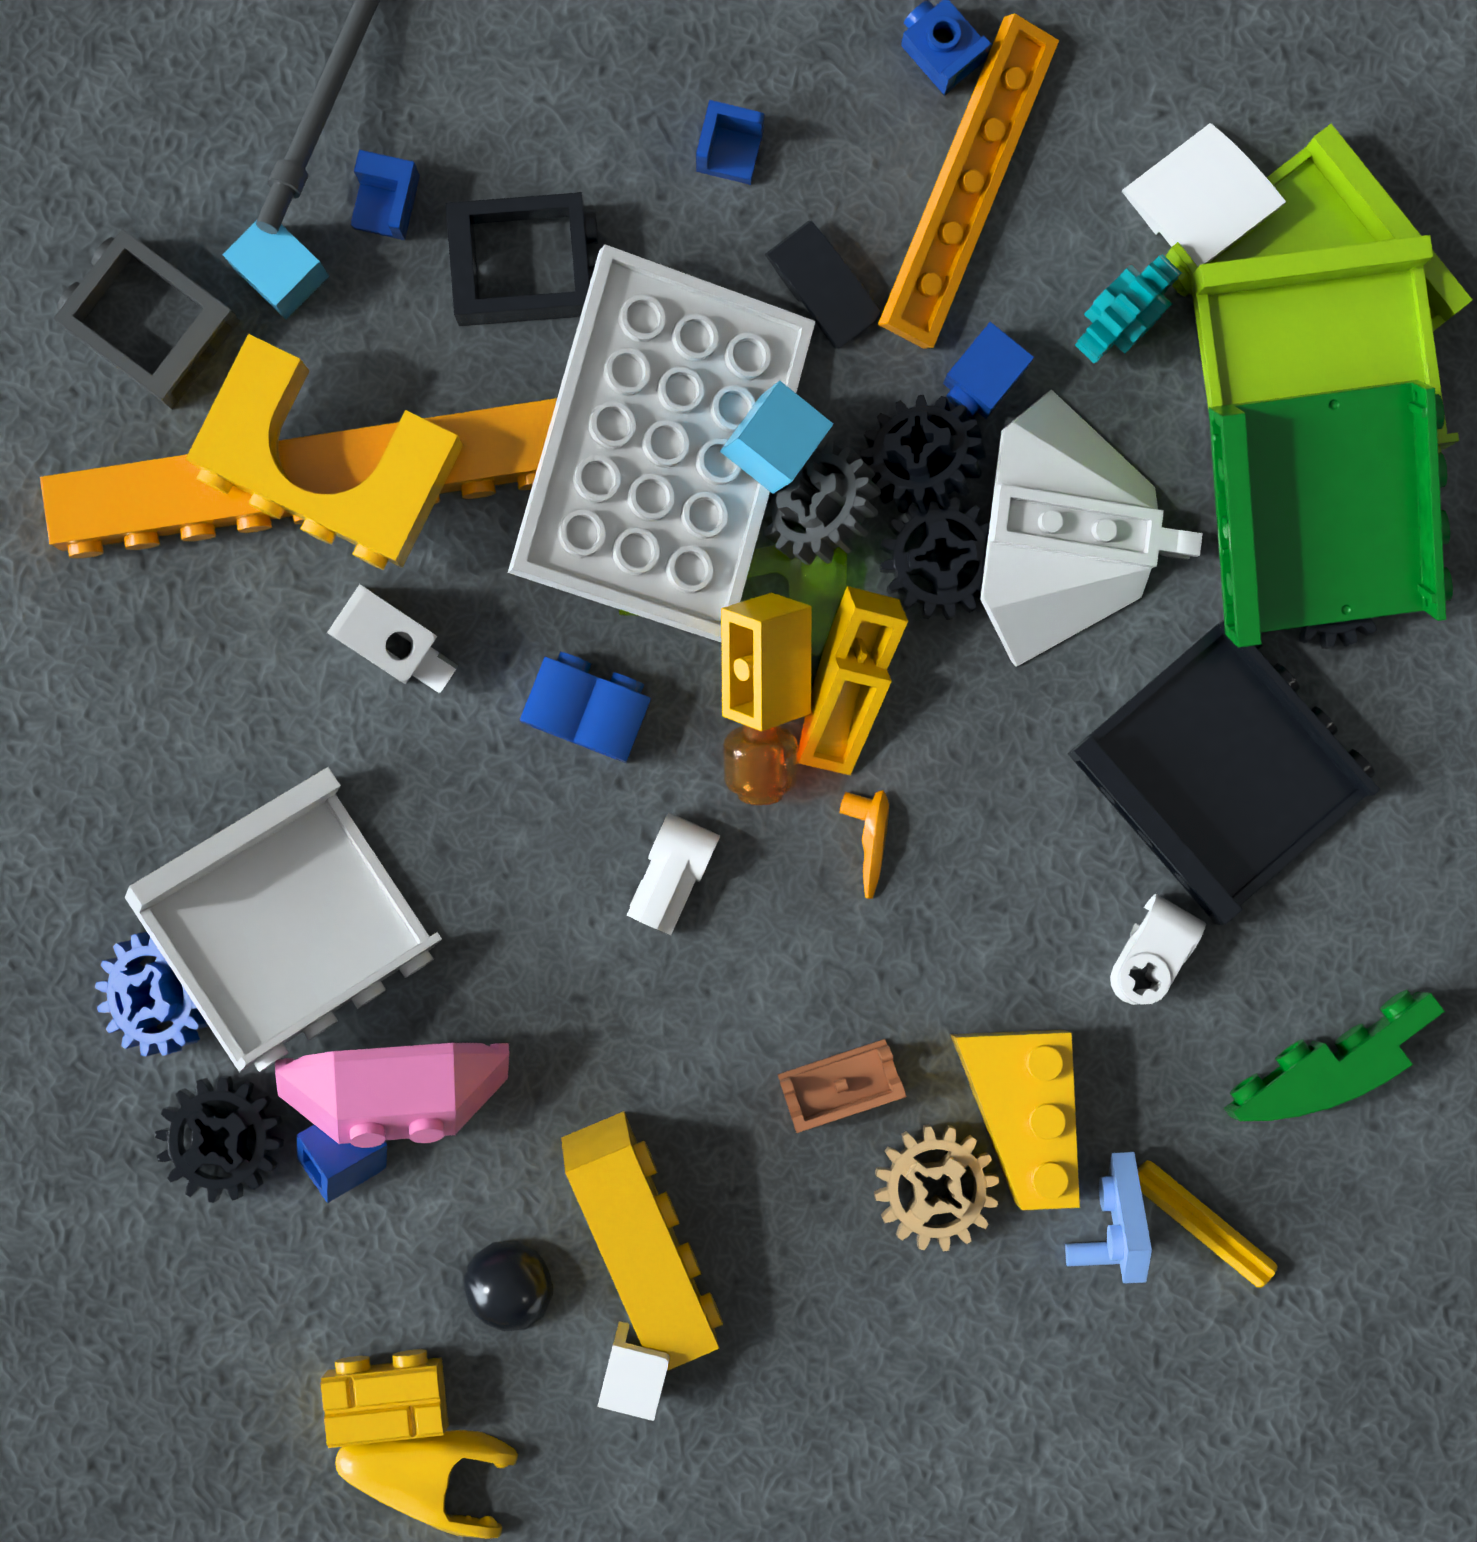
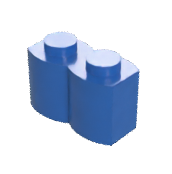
M564 652L559 653L557 661L544 657L522 712L520 722L627 764L651 703L650 697L641 694L645 684L613 672L610 681L589 674L591 663Z

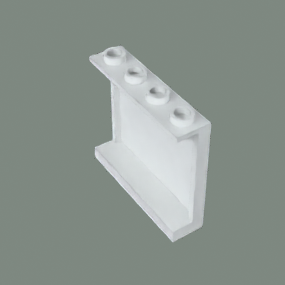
M329 767L130 885L125 899L239 1072L252 1064L255 1065L259 1072L268 1068L276 1060L283 1058L289 1053L284 1045L286 1042L302 1032L308 1040L321 1034L338 1022L333 1014L334 1011L350 1001L353 1002L357 1009L366 1005L386 991L381 981L400 970L404 978L414 974L434 960L429 950L442 940L438 932L432 936L428 935L336 796V792L341 785Z

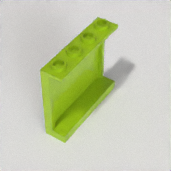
M1331 123L1316 134L1304 149L1266 177L1285 199L1286 203L1210 263L1421 235ZM1177 242L1165 256L1182 272L1172 284V287L1182 296H1186L1189 293L1192 295L1190 277L1198 266L1180 243ZM1433 251V258L1424 265L1432 328L1435 331L1473 301V299Z
M1430 235L1200 264L1191 275L1190 281L1208 407L1419 380L1434 387L1435 394H1439L1442 399L1424 265L1433 258ZM1445 420L1443 428L1437 429L1438 452L1459 441L1458 432L1447 434Z

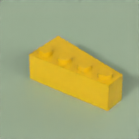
M623 1111L561 1137L566 1176L642 1347L667 1353L670 1357L667 1371L718 1350L719 1345L714 1328L723 1325L719 1310L710 1292L702 1296L700 1295L694 1277L701 1275V1270L689 1242L680 1245L672 1227L680 1223L667 1192L658 1194L651 1177L658 1173L645 1141L637 1143L625 1112Z

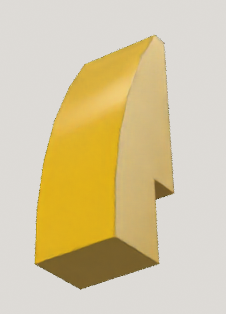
M850 586L846 587L832 623L812 687L811 714L805 716L797 753L799 764L851 776L892 682L887 669L908 623L899 599Z

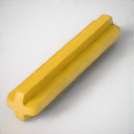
M1147 1160L1138 1168L1142 1194L1253 1285L1262 1288L1270 1281L1278 1268L1271 1258L1155 1163Z

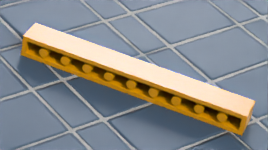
M557 398L423 418L458 435L463 444L440 494L461 490L462 498H482L496 494L495 485L513 482L518 483L519 490H531ZM399 422L279 440L278 451L281 466L291 483L308 492L337 494L348 491L365 481L375 470ZM188 454L40 477L49 544L61 551H68L69 558L99 556L104 554L103 545L125 542V549L127 550L153 548L160 545L159 536L181 533L182 541L211 539L216 537L215 528L237 525L238 532L240 533L259 532L271 529V519L277 518L249 505L248 503L252 495L235 486H232L229 494H225L196 479L200 469L196 468L186 459ZM438 496V498H437L435 504H437V503L440 502V497H439V496ZM286 511L281 516V518L293 516L295 524H303L304 522L303 519Z

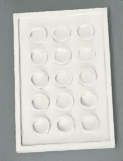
M605 244L598 253L508 573L722 643L721 608L741 601L770 491L723 455L720 450L758 398L779 380L792 391L797 392L815 321Z

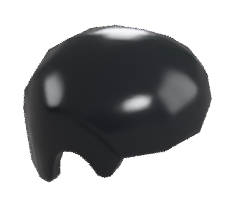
M519 1241L491 1243L474 1255L464 1275V1290L469 1307L484 1324L501 1331L525 1330L544 1317L553 1296V1284L545 1261L537 1251Z

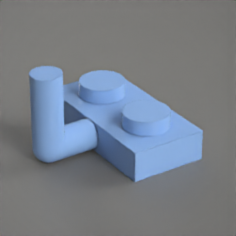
M1135 1152L1111 1153L1109 1174L1099 1178L1101 1209L1103 1212L1111 1211L1113 1225H1108L1107 1242L1065 1244L1066 1266L1120 1264L1123 1283H1143L1147 1281L1152 1248Z

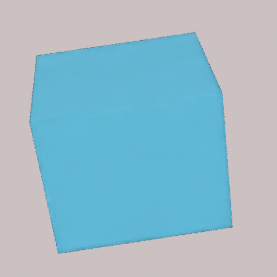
M255 221L223 254L232 268L285 319L329 277L321 262L282 224L277 234H269L259 229Z
M779 380L758 398L720 452L774 494L794 480L833 426V423Z

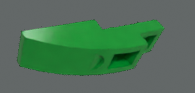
M1404 990L1390 998L1380 1007L1384 1017L1368 1029L1363 1024H1358L1342 1034L1334 1043L1339 1049L1334 1054L1326 1043L1312 1041L1307 1045L1301 1039L1291 1044L1275 1058L1280 1066L1266 1077L1261 1079L1258 1073L1236 1085L1230 1091L1234 1101L1224 1107V1110L1231 1118L1240 1122L1272 1121L1326 1110L1360 1097L1388 1082L1413 1065L1400 1048V1045L1445 1011L1432 993L1417 991L1412 995L1409 990Z

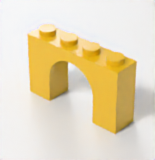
M248 334L186 457L190 463L200 469L196 479L225 494H229L232 486H235L252 495L248 503L249 505L274 518L280 519L284 511L304 520L300 528L302 531L332 545L335 537L338 536L356 545L352 555L379 569L384 570L388 561L403 568L463 447L458 435L405 410L380 462L365 481L348 491L337 494H316L303 490L291 483L284 473L279 458L278 443L284 421L310 370L300 358Z

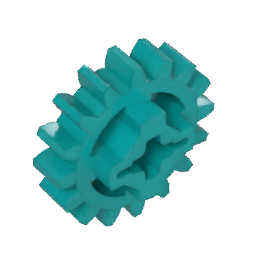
M1163 254L1151 262L1142 273L1132 264L1129 265L1095 299L1092 306L1085 312L1084 315L1092 324L1077 340L1078 342L1075 346L1093 364L1098 362L1104 354L1108 353L1114 345L1124 354L1128 352L1172 305L1164 294L1182 272Z

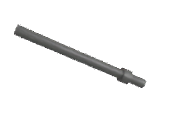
M380 0L354 1L284 160L281 159L276 162L270 175L268 185L271 187V190L256 221L257 227L269 234H277L292 198L300 197L309 177L305 170Z

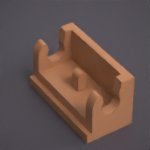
M885 1039L777 1074L796 1133L907 1097L902 1081L897 1074L892 1052Z

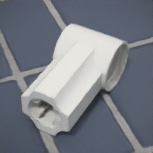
M669 812L648 856V859L651 860L650 865L632 899L627 916L672 935L695 881L700 882L706 866L720 839V835Z

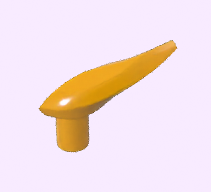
M884 790L876 792L873 799L845 792L840 806V814L865 821L862 834L864 850L863 884L865 898L873 899L880 877L889 816L888 798Z

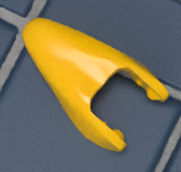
M452 1430L446 1431L443 1436L343 1446L337 1453L335 1464L339 1475L349 1484L395 1510L438 1530L456 1536L490 1539L500 1537L502 1532V1525L497 1523L492 1516H484L479 1519L469 1515L463 1516L446 1513L445 1497L450 1474L455 1464L463 1458L493 1463L497 1468H505L516 1464L518 1454L508 1444L485 1433Z

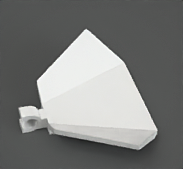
M1053 390L1044 394L1001 430L980 600L1015 667L1142 598L1151 569L1157 567L1158 553L1166 557L1190 559V556H1200L1203 533L1163 528L1164 510H1158L1155 486Z

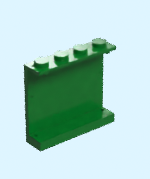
M1419 380L1208 407L1224 626L1226 636L1238 648L1262 645L1261 632L1417 611H1425L1437 621L1446 620L1445 601H1451L1453 583L1450 571L1447 567H1444L1443 545H1447L1450 541V524L1446 511L1441 510L1440 488L1446 486L1448 474L1443 453L1438 452L1437 429H1442L1444 426L1445 413L1441 396L1435 394L1434 387Z

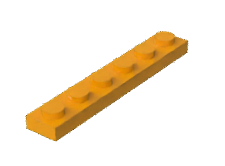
M1015 13L1005 16L1002 20L878 322V325L923 349L934 348L1059 43L1058 39Z

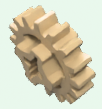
M930 1124L923 1125V1139L917 1141L905 1131L901 1134L905 1145L901 1152L888 1146L884 1150L892 1161L891 1167H877L875 1170L877 1177L887 1181V1187L874 1191V1197L876 1201L890 1202L891 1205L881 1214L882 1219L885 1223L893 1222L897 1219L901 1221L896 1235L902 1241L912 1232L917 1233V1246L921 1250L927 1248L931 1238H937L941 1249L949 1251L950 1237L956 1234L964 1243L972 1242L967 1228L974 1223L978 1227L986 1229L989 1224L980 1212L983 1207L995 1208L998 1205V1201L994 1197L986 1194V1188L998 1184L999 1177L996 1174L983 1173L982 1170L991 1162V1156L987 1152L979 1153L975 1156L971 1154L977 1142L971 1135L964 1138L960 1144L955 1142L956 1129L953 1126L947 1125L941 1138L935 1137ZM940 1149L948 1151L937 1162L921 1163L914 1158L916 1155L928 1150ZM967 1165L971 1170L974 1180L972 1200L962 1194L960 1178L965 1173ZM920 1172L926 1178L930 1176L935 1180L940 1179L943 1174L947 1175L948 1177L944 1184L949 1189L952 1197L957 1200V1203L937 1195L932 1197L930 1201L926 1200L928 1191L923 1185V1181L915 1173ZM901 1174L911 1182L913 1198L907 1204L908 1206L905 1210L901 1205L898 1194V1183ZM951 1212L957 1217V1219L942 1225L925 1224L935 1214Z

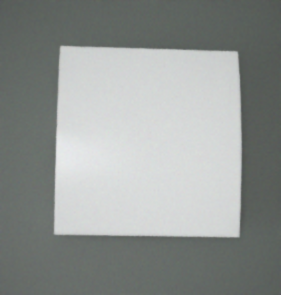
M1211 123L1122 190L1123 194L1156 235L1160 232L1171 247L1179 242L1198 267L1200 264L1210 263L1286 203L1285 199L1258 167Z

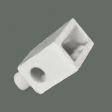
M360 584L327 632L404 684L407 683L412 675L438 693H441L458 667V664L431 647L437 638L435 634ZM395 632L412 644L410 653L403 659L386 650V641Z

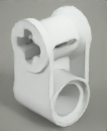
M1154 894L1144 908L1148 909L1149 912L1140 926L1136 923L1134 924L1130 933V939L1113 966L1110 975L1111 987L1115 995L1123 1002L1132 1005L1153 1004L1166 995L1182 965L1196 948L1206 927L1204 921L1158 894ZM1146 966L1148 970L1145 977L1152 982L1150 989H1137L1134 992L1133 988L1136 981L1129 976L1130 970L1143 969Z

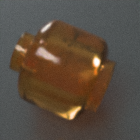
M744 724L729 732L723 744L724 782L728 789L737 794L742 802L751 805H770L782 800L783 795L795 787L798 777V743L793 733L781 726L759 731Z

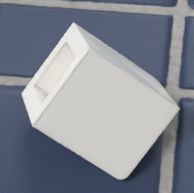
M619 1321L597 1407L654 1421L670 1357L665 1352L626 1343L630 1324Z

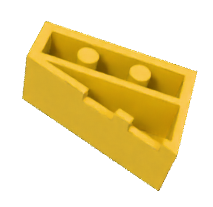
M1066 1030L950 1034L1015 1204L1021 1210L1080 1208L1072 1033Z

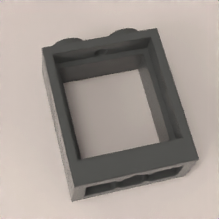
M121 229L115 238L110 237L97 248L91 262L93 267L81 283L75 282L64 291L57 304L59 311L53 319L66 331L173 410L240 320L230 308L124 229ZM132 257L203 309L153 375L82 323Z

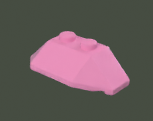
M442 1043L331 1051L305 1055L296 1060L294 1058L278 1059L275 1061L277 1092L280 1098L338 1144L351 1143L356 1147L370 1148L383 1144L385 1140L410 1139L416 1143H432L442 1139L444 1136L456 1135L508 1079L509 1044L496 1043L487 1046L482 1043Z

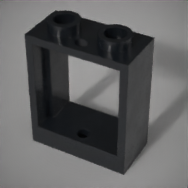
M582 192L446 203L454 316L459 326L581 317L595 265L589 266L587 245L598 244L595 209L585 210ZM569 217L575 283L574 292L479 298L474 224Z

